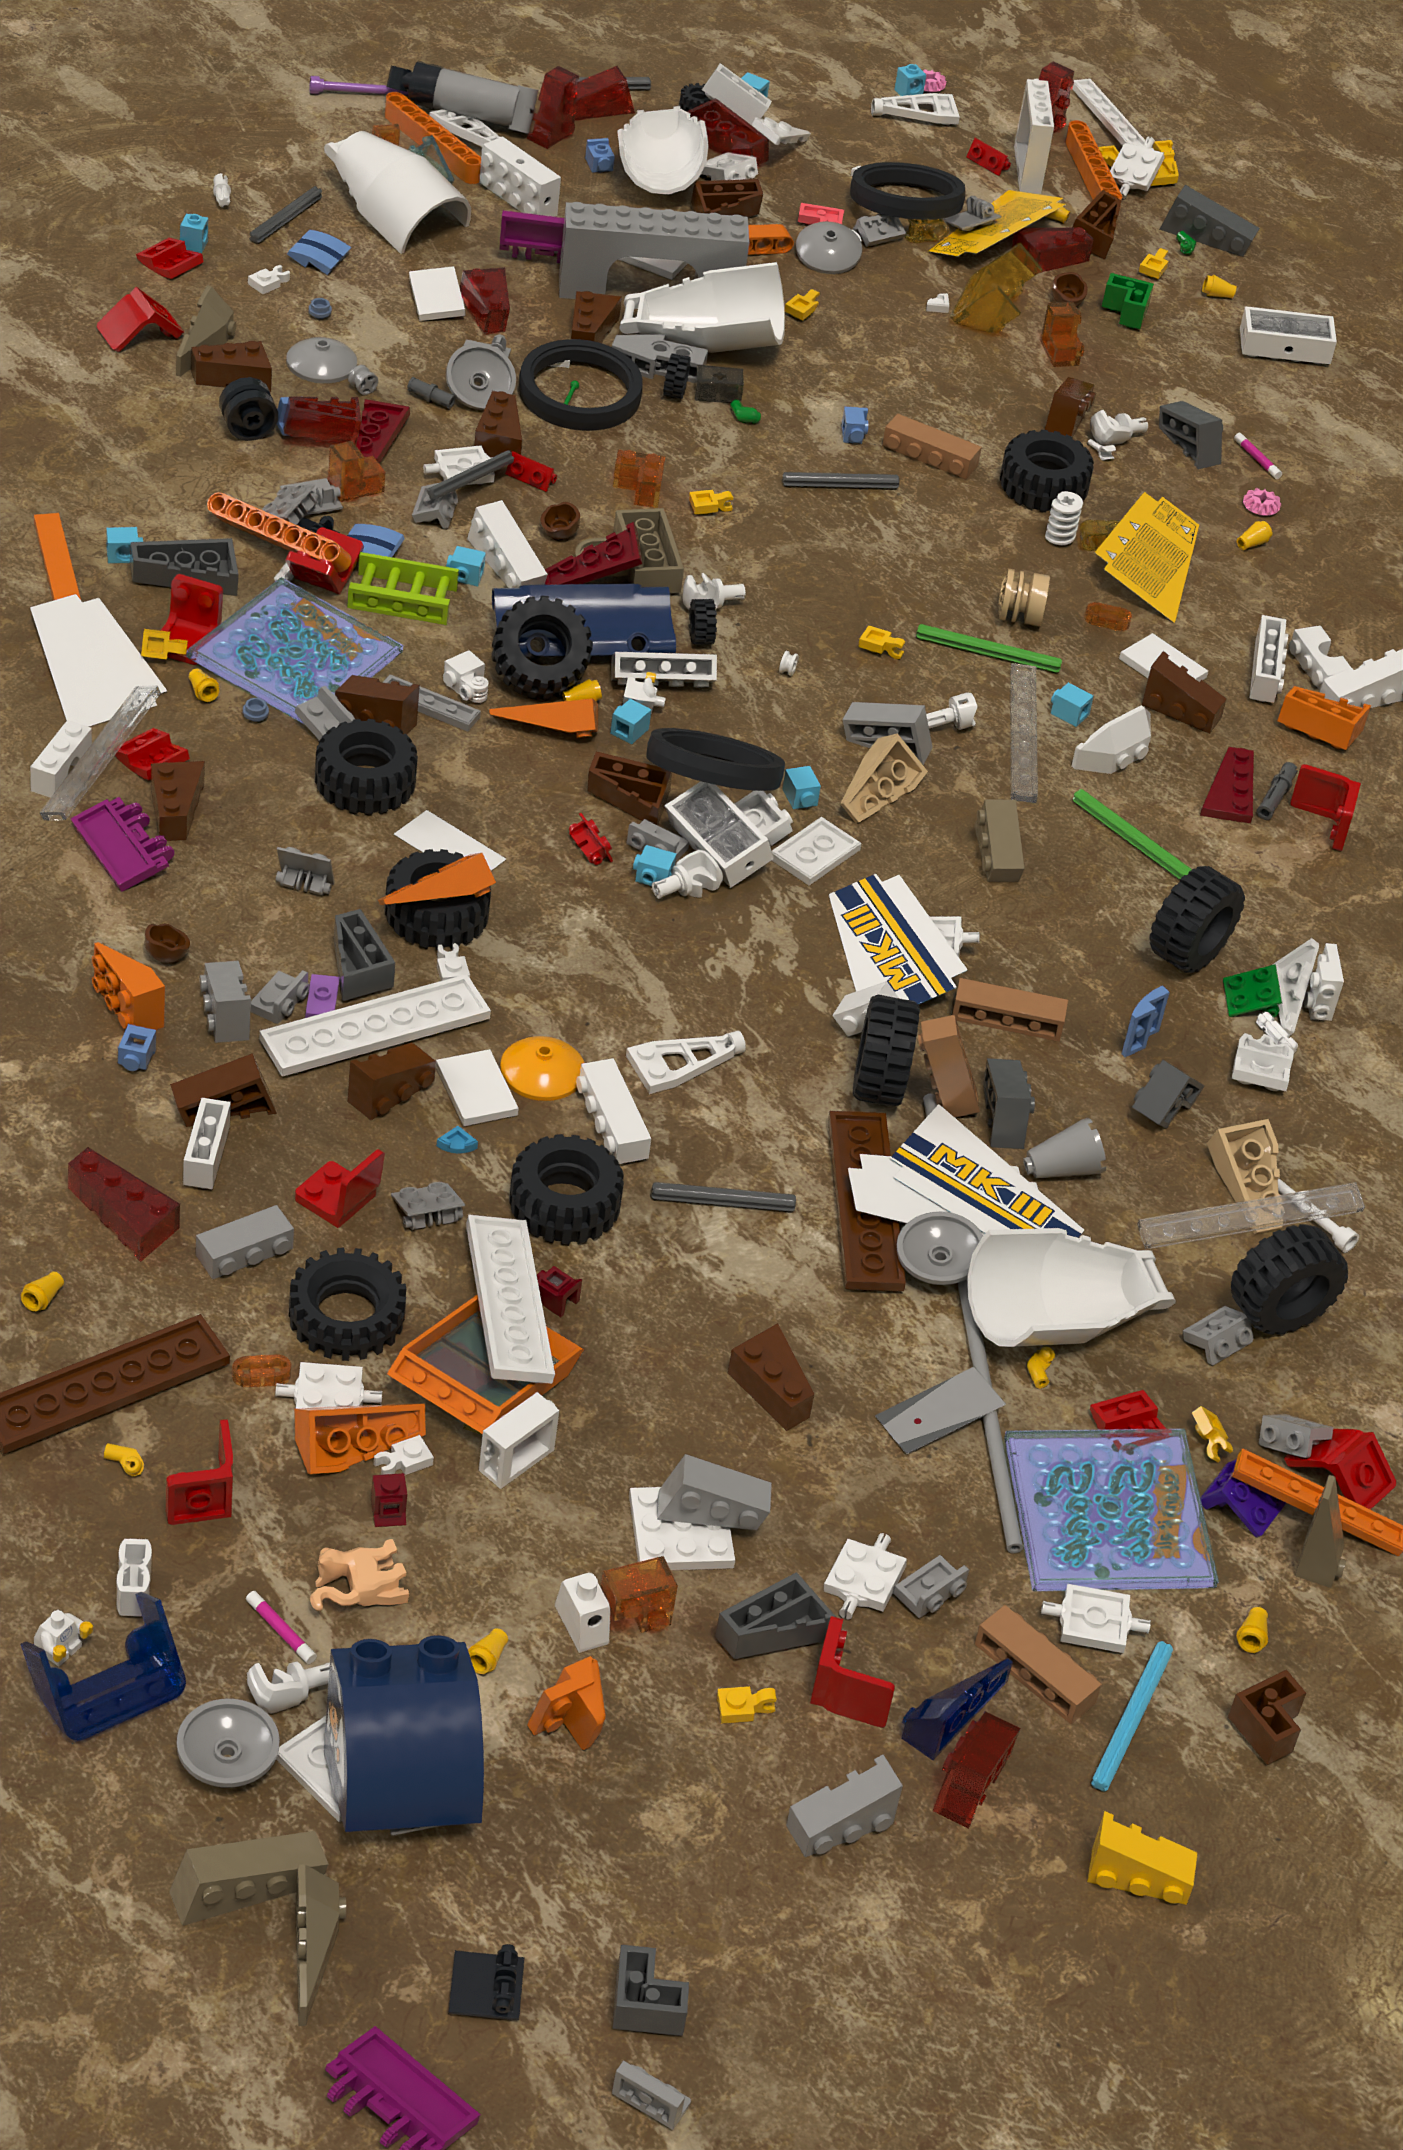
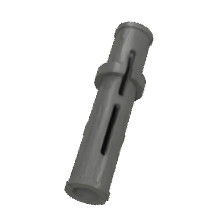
M1291 762L1284 763L1280 772L1273 777L1271 781L1272 786L1257 809L1260 818L1264 820L1271 819L1284 794L1291 789L1292 780L1298 772L1295 764Z

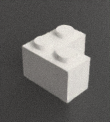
M887 981L844 996L832 1016L847 1036L862 1032L867 1008L872 996L879 994L898 998Z

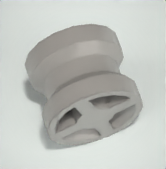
M365 365L354 367L348 377L349 383L356 387L362 395L372 393L378 385V377L370 372Z

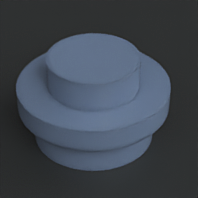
M315 298L311 301L308 311L315 318L323 319L332 313V307L328 300Z
M250 698L243 706V715L251 721H261L268 717L269 708L263 699Z

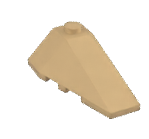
M898 733L878 738L865 754L840 805L855 823H859L879 811L883 806L914 790L928 771Z
M1269 1119L1218 1129L1208 1140L1207 1146L1218 1173L1252 1231L1256 1235L1281 1229V1195L1278 1193L1280 1170L1277 1169V1154L1279 1151Z

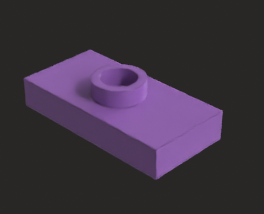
M311 975L305 1018L336 1010L340 977Z

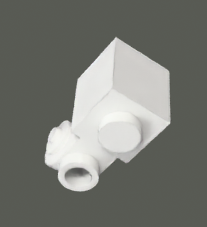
M466 651L445 661L443 681L447 686L460 694L461 698L465 701L470 700L475 703H481L487 699L488 680L484 678L485 664L471 651Z

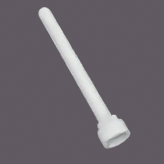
M1278 1179V1193L1330 1233L1335 1241V1246L1346 1253L1356 1245L1359 1240V1234L1350 1227H1339L1282 1180Z

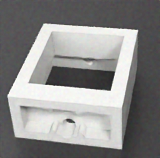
M537 1392L483 1430L479 1471L502 1489L553 1452L559 1410L550 1400H546Z

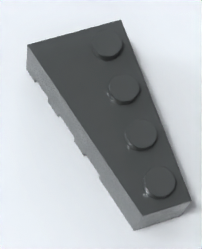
M1185 185L1175 199L1159 230L1174 235L1184 231L1196 242L1243 257L1260 228Z
M232 538L131 542L130 568L133 582L171 587L174 577L177 574H182L220 585L223 588V594L237 596L239 574Z

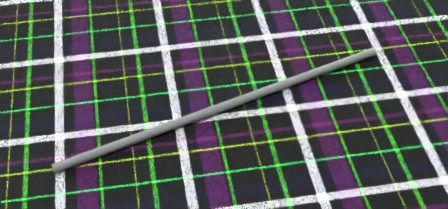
M927 1094L923 1097L926 1117L937 1106L935 1094ZM968 1279L957 1284L972 1364L992 1387L982 1331L974 1321L968 1300ZM996 1409L982 1417L1007 1550L1010 1553H1018L1023 1549Z

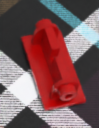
M974 137L966 156L968 159L1000 176L1002 170L1010 168L1011 163L1007 155Z
M512 451L514 462L507 466L505 474L547 492L549 484H554L557 480L554 469Z
M579 813L582 821L578 824L570 825V837L578 847H581V851L590 863L598 865L605 857L610 862H613L609 853L612 847L606 837L602 836L600 838L598 836L600 831L592 819L587 821L583 814Z

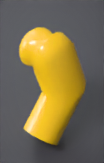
M1047 1346L1037 1350L1027 1362V1368L1035 1387L1039 1389L1049 1384L1045 1371L1051 1365V1361L1055 1359V1352Z
M110 1443L106 1444L104 1459L120 1462L124 1471L130 1476H137L143 1471L144 1462L136 1449Z

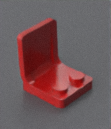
M135 287L130 294L125 295L96 326L111 348L116 352L121 351L150 323L157 324L159 329L168 337L173 335L178 339L184 333L168 309L138 287Z
M321 527L317 530L316 534L335 541L350 554L351 564L348 569L343 572H337L334 564L325 559H320V561L312 559L309 554L302 551H297V553L289 551L285 561L295 579L341 594L359 559L360 552L364 549V545L358 539Z
M177 574L171 582L170 614L166 624L160 631L170 632L169 640L180 639L187 640L188 642L186 654L168 652V658L192 665L199 663L196 659L200 655L193 658L192 656L212 641L221 630L223 588L220 585L182 574Z
M1303 764L1299 770L1290 804L1295 808L1333 819L1337 825L1333 824L1329 839L1334 841L1332 849L1342 851L1361 783L1333 772Z
M379 1149L375 1150L351 1172L334 1161L327 1162L296 1188L295 1201L333 1226L340 1228L376 1196V1189L381 1182L385 1153Z
M228 1419L220 1420L219 1468L187 1473L180 1472L169 1475L166 1478V1516L168 1524L177 1525L231 1517L233 1451Z
M1333 1429L1332 1439L1319 1440V1444H1312L1311 1456L1309 1458L1288 1454L1284 1458L1288 1467H1323L1328 1469L1334 1475L1345 1498L1370 1510L1396 1486V1479L1374 1432H1363L1357 1429Z
M831 1616L810 1704L822 1706L827 1711L883 1728L887 1723L895 1685L891 1682L840 1666L847 1631L842 1630L844 1619Z

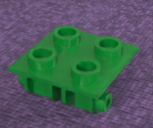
M1276 964L1223 978L1229 1017L1260 1009L1263 1010V1013L1269 1012L1273 1018L1279 1013V1004L1283 1003Z

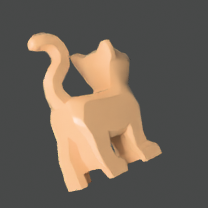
M393 1539L386 1540L383 1547L380 1548L358 1547L345 1552L323 1548L318 1559L319 1577L316 1580V1587L320 1588L316 1589L310 1596L312 1607L316 1611H322L323 1599H330L340 1606L408 1603V1589L404 1590V1588L398 1587L399 1580L406 1576V1570L403 1563H396L395 1565L393 1563L392 1555L397 1553ZM392 1567H393V1569H391V1570H388V1571H381V1570H382V1569H385V1570H387V1569H390V1568H392ZM341 1576H346L351 1592L344 1594L334 1587L323 1585Z

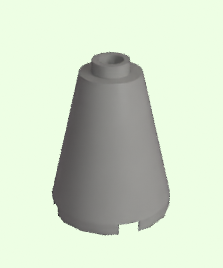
M1090 1118L1082 1119L1028 1150L1027 1157L1023 1158L1028 1175L1033 1174L1034 1178H1049L1104 1173L1106 1167H1101V1161L1106 1160L1105 1152L1097 1129L1091 1130L1088 1125L1093 1123Z

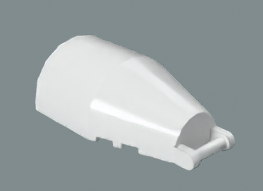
M680 106L673 107L674 109L649 112L637 110V114L630 119V125L625 124L624 129L618 130L620 157L625 172L637 186L651 193L672 194L685 190L699 178L707 163L708 137L705 121H698L695 116L690 118V113L680 109Z
M365 131L356 132L347 139L337 143L330 142L324 146L326 155L335 163L343 181L347 182L350 188L349 193L357 202L356 207L358 211L400 254L405 252L409 237L418 223L429 212L442 204L465 227L469 226L471 206L468 200L425 157Z
M777 262L703 272V277L691 281L689 277L682 279V284L669 287V284L642 293L628 294L624 298L625 312L623 320L620 322V331L624 334H663L666 341L707 349L710 353L774 346L783 343L785 307ZM634 309H638L637 317L633 318Z
M1060 1228L988 1230L972 1254L968 1271V1300L974 1321L984 1336L998 1346L1017 1347L1086 1343L1148 1310L1166 1309L1176 1302L1173 1294L1168 1292L1154 1263L1156 1258L1151 1250L1137 1251L1109 1242L1101 1245L1091 1242V1238L1082 1235L1080 1238L1069 1236L1066 1230Z

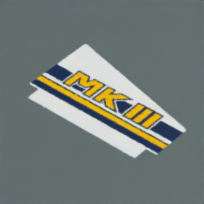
M874 874L829 894L856 992L887 981L898 998L915 1001L917 1004H920L956 988L951 978L967 971L965 965L900 875L882 882L877 874Z
M939 1104L890 1158L902 1166L894 1176L895 1179L949 1212L967 1218L984 1233L988 1230L1060 1228L1066 1230L1067 1235L1079 1238L1084 1231L1082 1227Z

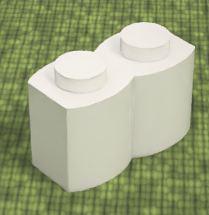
M124 1539L120 1545L119 1571L117 1574V1610L121 1616H144L149 1608L152 1549L148 1539Z

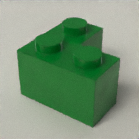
M1111 273L1106 284L1102 307L1108 308L1111 311H1120L1119 324L1125 325L1128 328L1141 329L1149 307L1154 283Z

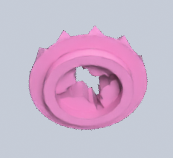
M923 70L926 74L924 91L937 92L946 87L947 81H945V76L941 75L940 72Z
M1255 488L1254 491L1248 490L1247 494L1244 495V506L1255 514L1273 515L1280 510V497L1275 496L1274 492Z

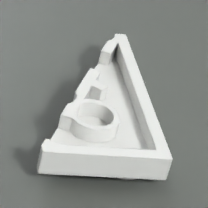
M755 117L752 124L753 127L776 145H779L780 142L784 144L797 143L798 139L801 142H805L811 134L806 130L794 128L783 121L777 123L768 117H765V119Z
M1313 938L1274 963L1277 967L1283 1003L1279 1004L1280 1023L1289 1035L1295 1031L1319 949V943Z

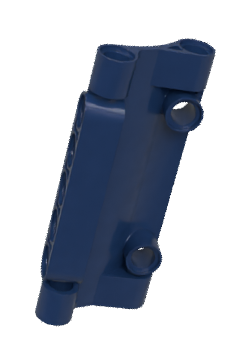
M640 584L523 585L519 588L492 589V609L495 612L496 629L503 614L507 610H511L513 604L518 601L524 604L526 598L532 596L535 597V600H540L541 596H549L550 601H555L556 598L563 600L562 605L566 607L571 604L576 608L575 614L577 616L582 614L585 618L584 627H590L591 637L589 640L593 641L591 656H612L614 652L676 654V636L672 623L669 587H641ZM531 630L522 634L519 638L520 650L526 658L538 659L544 656H565V649L561 641L548 631ZM632 639L641 641L643 646L641 651H636L632 648ZM532 640H538L542 644L541 652H535L531 649L530 642Z

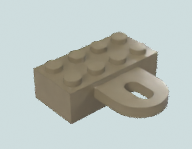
M664 508L616 510L613 532L617 535L627 529L626 525L634 522L637 528L643 564L608 576H627L629 584H640L641 587H669L670 593H681L684 567ZM592 538L582 541L576 547L575 557L580 555L585 547L591 544L595 547L607 539Z

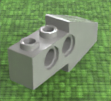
M663 334L616 335L612 344L613 348L627 355L637 365L641 375L648 379H653L654 375L666 376L668 362L672 353L691 357L688 382L700 384L706 370L707 349L666 341Z

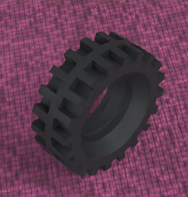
M344 1247L337 1248V1254L329 1255L327 1250L320 1252V1259L317 1261L312 1257L308 1258L305 1269L298 1267L295 1271V1279H292L290 1283L289 1317L291 1330H297V1339L300 1343L306 1340L309 1341L310 1351L315 1352L318 1349L324 1350V1357L331 1359L333 1354L342 1355V1361H349V1355L358 1354L360 1360L367 1359V1352L373 1350L376 1355L382 1353L384 1343L392 1346L395 1343L396 1334L401 1335L403 1322L405 1321L406 1284H401L402 1274L400 1271L392 1273V1263L389 1260L380 1263L378 1261L379 1254L372 1252L369 1257L362 1255V1249L355 1248L354 1253H345ZM341 1293L357 1294L368 1299L375 1306V1312L365 1320L353 1322L340 1321L326 1316L320 1310L319 1304L332 1295Z

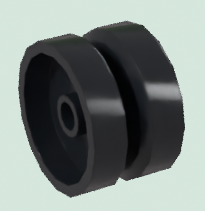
M247 377L237 379L223 389L219 397V408L233 436L245 441L258 440L267 436L275 428L279 412L265 383L259 379Z

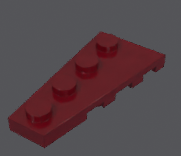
M364 400L362 422L359 427V437L357 438L354 453L355 463L378 467L410 416L409 406Z
M634 522L626 525L627 529L616 535L613 532L606 536L607 540L594 547L591 544L585 547L580 555L576 557L571 555L545 569L547 573L545 585L584 584L642 565L637 528Z
M1228 747L1203 804L1200 816L1251 824L1253 818L1254 750Z

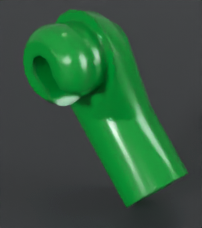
M1180 231L1176 236V239L1181 243L1180 251L1183 254L1189 255L1193 253L1196 241L1186 232Z
M739 400L731 402L730 408L738 421L756 424L761 420V413L757 409L743 407Z

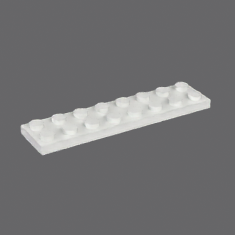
M465 974L260 1031L259 1039L283 1077L490 1019L491 1010L469 976Z
M468 1215L466 1228L491 1378L552 1384L555 1371L526 1220Z

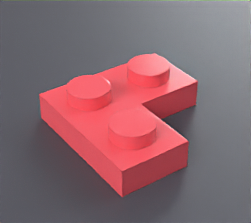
M801 203L798 222L806 225L825 221L842 224L844 210Z

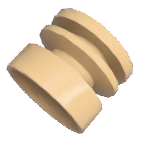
M1008 568L999 594V620L1005 621L1008 610H1011V622H1015L1019 612L1024 613V624L1041 627L1050 576L1034 573L1030 583H1025V573L1020 571L1018 581H1013L1014 569Z

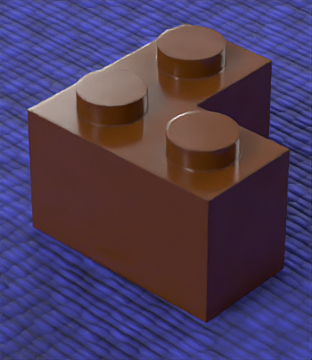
M1286 1669L1235 1695L1228 1718L1267 1765L1293 1752L1301 1731L1293 1718L1298 1716L1306 1692Z

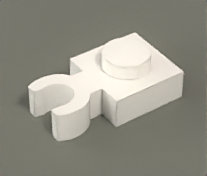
M281 265L275 266L272 271L263 269L249 275L248 284L261 294H265L279 288L280 283L288 282L290 280V271L282 273Z
M456 943L452 945V951L450 952L443 950L442 945H438L437 970L441 981L465 974L470 978L465 956L458 957L459 947Z
M418 1435L392 1444L391 1453H377L374 1456V1466L387 1465L381 1467V1475L395 1474L398 1469H401L407 1475L432 1466L434 1457L421 1436Z

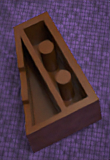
M1068 377L1054 392L1045 430L1053 433L1057 431L1061 435L1066 436L1067 434L1073 438L1086 411L1089 410V407L1095 401L1094 384Z
M492 390L475 430L474 446H482L484 453L490 458L507 450L521 454L522 435L516 395L507 394L503 391L497 392Z
M352 675L335 691V696L355 719H360L361 721L373 719L378 723L383 721L389 723L390 727H398L402 730L403 734H408L417 725L420 689L418 684L403 686L397 681L383 683L377 678Z
M596 751L589 768L587 791L641 821L645 819L658 826L671 790L672 772L658 766Z
M253 1053L170 1084L178 1111L186 1127L194 1126L201 1098L231 1102L230 1116L240 1115L241 1119L250 1118V1113L267 1111L268 1115L277 1114L269 1088Z

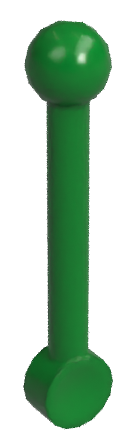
M576 380L570 383L571 389L563 404L568 405L575 389L579 388V382Z

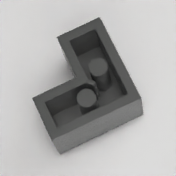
M1162 1060L1160 1064H1156L1151 1070L1150 1080L1145 1088L1142 1087L1134 1097L1135 1103L1132 1107L1167 1129L1181 1106L1183 1105L1190 1109L1205 1085L1165 1060Z
M621 1945L616 1974L612 2029L683 2036L688 2010L689 1982L654 1979L656 1948Z

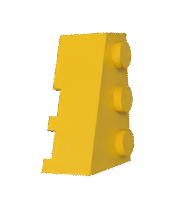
M1104 1811L1092 1848L1087 1882L1098 1884L1104 1888L1128 1891L1138 1896L1146 1895L1163 1899L1169 1903L1187 1905L1194 1886L1197 1852L1162 1836L1155 1840L1142 1834V1827L1133 1823L1130 1825V1828L1113 1821V1814Z

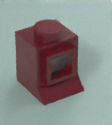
M555 1266L547 1272L541 1270L537 1274L542 1306L560 1318L565 1314L566 1299L574 1304L580 1301L582 1279H573Z
M404 1473L372 1476L371 1505L375 1527L406 1525L408 1494Z

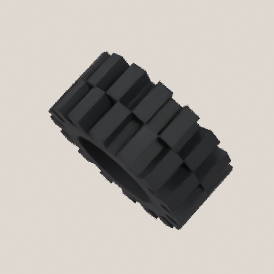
M691 83L689 86L685 85L681 89L679 106L680 109L690 113V117L692 115H695L697 118L699 116L706 118V115L712 117V114L715 115L717 112L718 101L711 100L702 90L705 84L700 86L699 83L695 85Z
M671 354L665 376L663 395L683 398L690 371L691 357Z
M692 599L690 602L689 634L693 645L715 643L717 612L715 611L716 605L713 599Z

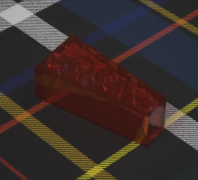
M715 98L687 111L690 113V118L695 116L698 121H705L708 148L720 154L728 152L756 157L757 166L769 160V139Z
M89 1147L68 1163V1188L90 1211H95L100 1216V1221L107 1228L111 1227L116 1232L118 1240L125 1247L128 1245L140 1262L180 1228V1203Z

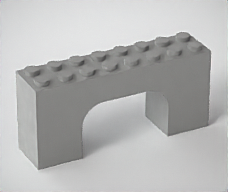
M566 202L559 269V298L576 299V291L605 294L607 274L610 266L618 259L624 257L684 261L695 269L694 279L703 277V272L746 266L749 249L748 217L720 215L718 213L705 214L694 211L680 212L671 209L655 210L648 207L630 208L624 205L606 206L604 204L593 205L581 202Z

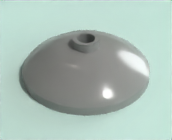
M825 221L811 224L799 233L796 240V253L805 266L816 272L839 274L849 271L857 265L862 254V244L859 237L850 228L836 222Z
M313 337L301 340L293 345L287 352L286 363L289 370L301 379L314 383H335L349 377L351 370L357 366V357L351 348L338 340L326 337Z
M472 343L459 348L453 353L446 367V381L451 393L462 404L473 409L484 410L492 390L497 392L503 391L507 394L513 393L516 385V373L511 361L502 351L488 344ZM475 381L479 382V383L481 384V386L475 385L474 382H475Z
M929 1212L913 1218L902 1228L897 1240V1255L906 1271L917 1279L931 1284H954L968 1279L972 1254L983 1235L973 1222L963 1216L950 1212Z
M239 1699L213 1700L197 1707L183 1720L177 1735V1753L184 1768L196 1779L218 1787L242 1786L261 1778L273 1766L279 1752V1732L275 1722L268 1713L253 1703Z

